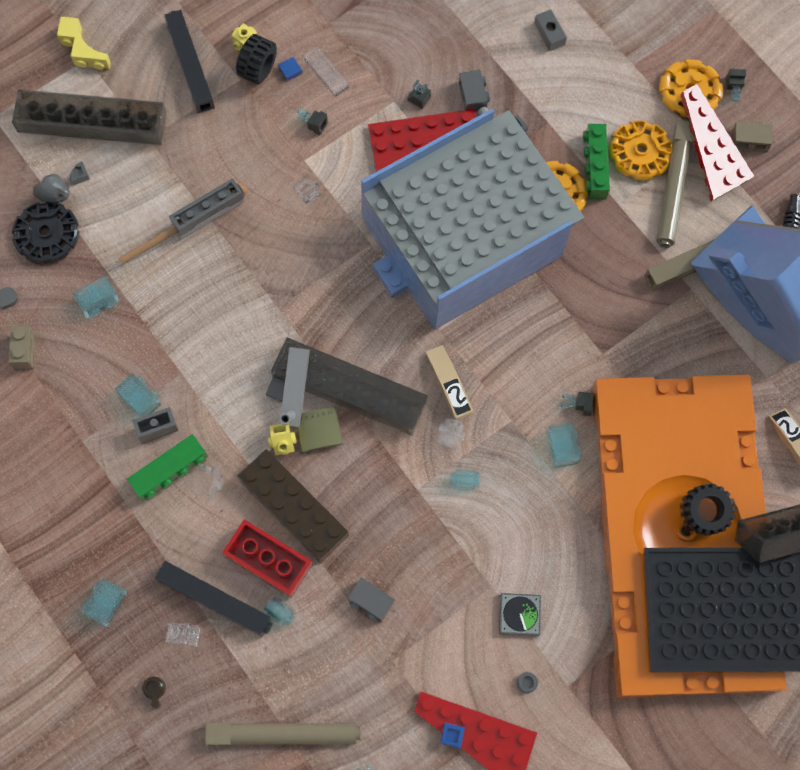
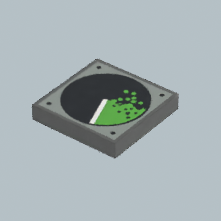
M501 593L499 634L540 636L541 595Z

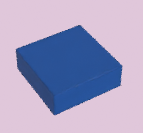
M294 57L278 64V68L286 81L302 74V69Z
M445 723L440 744L461 748L465 727Z

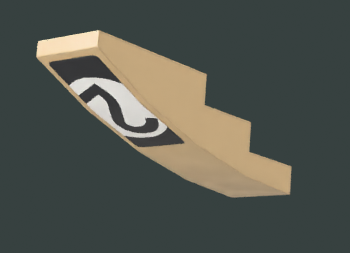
M441 345L425 351L426 357L441 387L442 394L455 419L458 420L474 414L467 394L444 346Z
M784 408L769 415L768 418L786 450L791 451L797 464L800 465V425Z

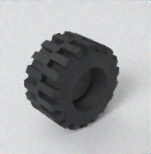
M257 34L251 35L239 52L236 62V74L256 85L261 84L267 78L274 65L277 54L276 43Z
M704 484L689 490L682 499L684 503L680 505V508L683 509V512L680 513L681 517L684 516L685 518L684 524H688V529L696 531L695 533L713 535L725 531L726 527L731 526L732 523L730 521L735 519L733 512L736 511V507L732 506V503L735 501L733 498H729L731 494L728 491H723L724 488L722 486L717 487L716 484ZM703 498L711 499L717 507L716 517L710 522L704 520L699 514V504Z

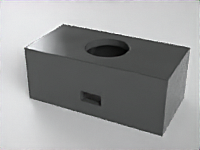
M550 9L535 15L534 24L549 51L564 46L567 36L552 10ZM551 23L555 30H547L546 25Z

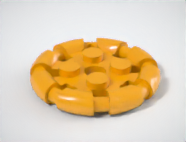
M687 59L681 63L677 61L671 64L664 71V76L660 78L659 92L663 96V103L672 112L675 111L682 117L689 118L685 113L684 107L678 105L679 102L682 103L680 94L687 90L686 87H692L697 84L705 98H711V100H706L713 111L718 107V102L721 101L723 96V84L719 81L720 76L711 66H705L698 60ZM682 69H685V70H686V73H683V74H682V71H681V70H682Z
M644 120L630 121L629 124H623L613 133L611 137L612 142L609 143V156L615 163L614 167L624 176L634 177L635 180H651L656 175H662L669 168L673 143L668 139L666 131L654 123L652 125ZM644 130L650 131L651 134H645ZM643 146L646 152H639L637 147ZM624 155L625 159L621 160L620 156ZM653 165L654 169L651 170L649 166Z
M547 161L546 163L578 209L582 211L586 204L585 198L588 196V191H586L585 179H582L580 176L581 173L570 164L558 163L559 161ZM556 170L562 171L563 175L556 174ZM573 179H574L575 182H576V184H574V185H572V181H571V180H573ZM573 195L578 196L577 199H574V198H572V197H573Z

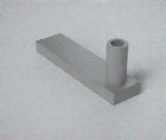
M289 348L282 409L279 417L280 424H289V426L294 427L300 426L310 350Z

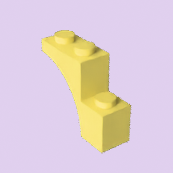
M61 17L57 37L61 45L66 47L73 46L71 58L74 65L81 68L93 67L98 70L110 69L111 62L108 54L92 49L83 41L82 26L79 18Z

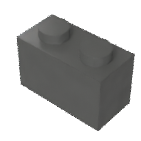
M481 70L459 73L458 84L464 109H474L476 112L482 107L487 108L490 96L489 92L485 91L486 79L485 76L481 75Z
M170 407L132 420L141 444L179 431Z
M360 578L348 597L349 605L357 611H360V609L367 613L366 617L373 622H377V620L382 622L395 603V599L363 578Z

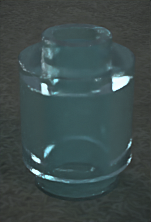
M455 470L454 473H451V485H454L455 489H474L479 487V472L474 470Z
M275 597L268 602L264 609L267 611V615L281 627L284 625L289 626L295 618L293 615L295 611L281 599Z

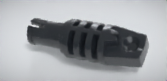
M799 194L790 195L789 208L785 211L783 227L800 229Z

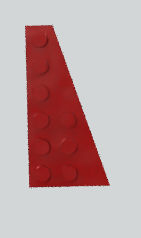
M469 109L368 124L376 172L476 118L475 110Z

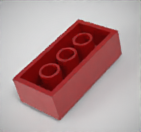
M245 519L222 552L225 558L289 598L293 597L313 565L310 559Z

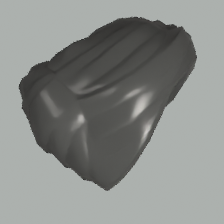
M51 174L45 176L41 183L33 187V195L44 202H63L69 196V187L59 175Z

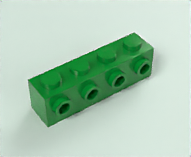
M588 124L586 131H583V142H585L584 158H586L584 173L587 175L585 182L587 186L586 191H588V199L606 200L610 191L606 124Z
M191 434L128 477L127 480L142 502L145 500L149 501L157 495L156 492L162 488L167 489L170 487L175 479L186 476L191 468L202 465L208 456L195 436Z

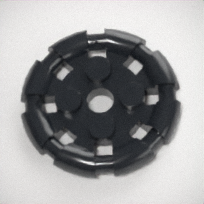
M34 203L26 207L23 213L17 216L12 227L14 247L20 255L26 256L27 260L34 263L45 264V262L49 261L54 263L62 260L69 255L70 249H74L78 242V220L70 209L67 210L60 203ZM29 217L33 219L30 223L26 221ZM64 227H69L70 230L65 231ZM49 228L50 232L47 235H41V230ZM62 240L66 243L63 247L60 246ZM30 245L33 246L31 251L28 249ZM44 250H50V254H44Z

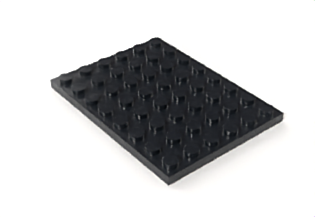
M800 548L643 549L650 672H800Z

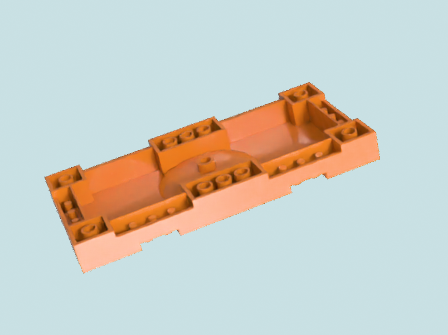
M750 374L692 376L685 379H654V377L596 379L592 386V393H594L593 412L597 432L604 549L611 605L616 698L777 693L787 690L785 672H650L644 548H770L761 468L758 467L756 450V421ZM704 484H716L717 487L722 486L724 488L723 491H728L731 494L729 498H733L735 501L732 503V506L736 507V511L733 512L735 519L730 521L732 523L731 526L726 527L725 531L713 535L695 533L696 531L688 529L689 525H685L683 522L685 520L684 516L681 517L680 513L683 512V509L680 508V505L684 503L682 499L689 490ZM703 498L699 504V514L704 520L710 522L717 514V507L709 498ZM682 528L688 531V537L682 535Z

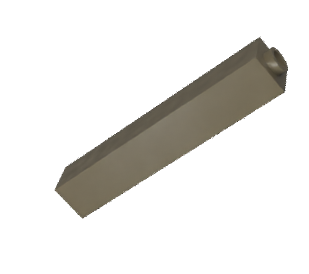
M714 240L649 268L644 276L651 289L655 291L695 273L696 271L691 262Z

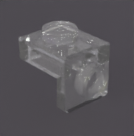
M169 622L166 637L167 643L197 647L200 637L199 626L189 623Z

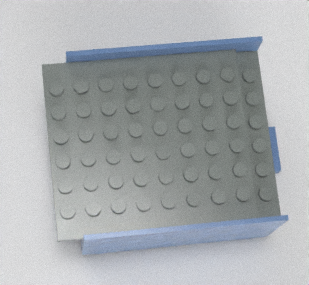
M492 108L361 180L362 219L386 255V257L373 264V270L391 298L408 289L434 329L559 259L564 251L571 228L584 221L585 217L510 110L493 119L495 111Z

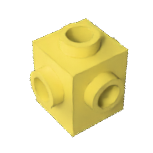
M243 23L233 31L232 41L236 50L240 51L245 41L251 35L257 34L253 27H248Z
M289 424L269 426L271 437H268L270 449L274 448L275 456L295 452L293 444L297 443L295 432L290 431Z

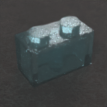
M107 276L72 293L86 318L94 317L101 310L111 308L120 301Z
M132 373L115 390L140 417L151 414L161 406L158 400L160 396L155 390H149L146 387L147 383L141 376L136 377Z
M572 422L549 426L547 435L555 468L578 464L580 458H582V451L580 446L577 447L576 439H578L576 428H573Z
M103 578L101 582L98 581L93 589L94 594L91 599L85 602L82 614L108 627L127 591Z

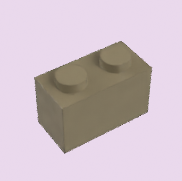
M736 121L732 129V142L737 150L768 152L772 145V124Z
M30 325L11 326L9 363L15 370L34 369V330Z

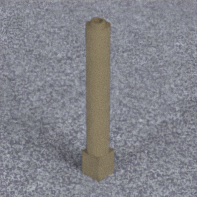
M678 119L673 133L672 154L656 240L663 248H669L675 244L690 149L694 134L689 128L691 125L690 121Z
M206 723L205 745L356 744V740H360V727H356V723Z

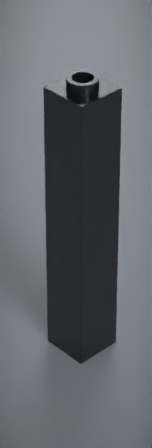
M177 10L164 14L197 113L215 109L213 98L182 11Z
M164 561L155 576L158 582L263 637L264 633L268 634L273 625L271 623L272 618L267 614L167 561Z

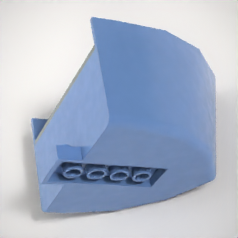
M750 206L691 262V265L723 307L757 340L790 363H797L800 361V229L768 225L761 219L754 206Z

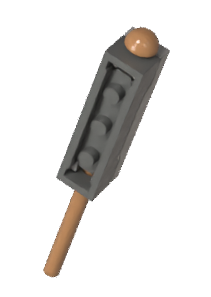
M232 178L169 216L172 227L120 257V262L122 265L176 233L183 239L244 202L243 195L245 196L248 192L247 186L241 182L236 184Z

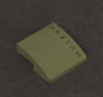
M336 407L302 413L300 426L298 427L302 452L308 453L321 448L328 449L343 444Z

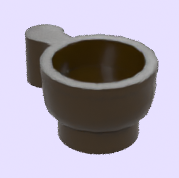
M149 677L144 681L142 691L147 698L152 700L151 706L158 709L161 706L159 698L164 695L166 685L159 677Z

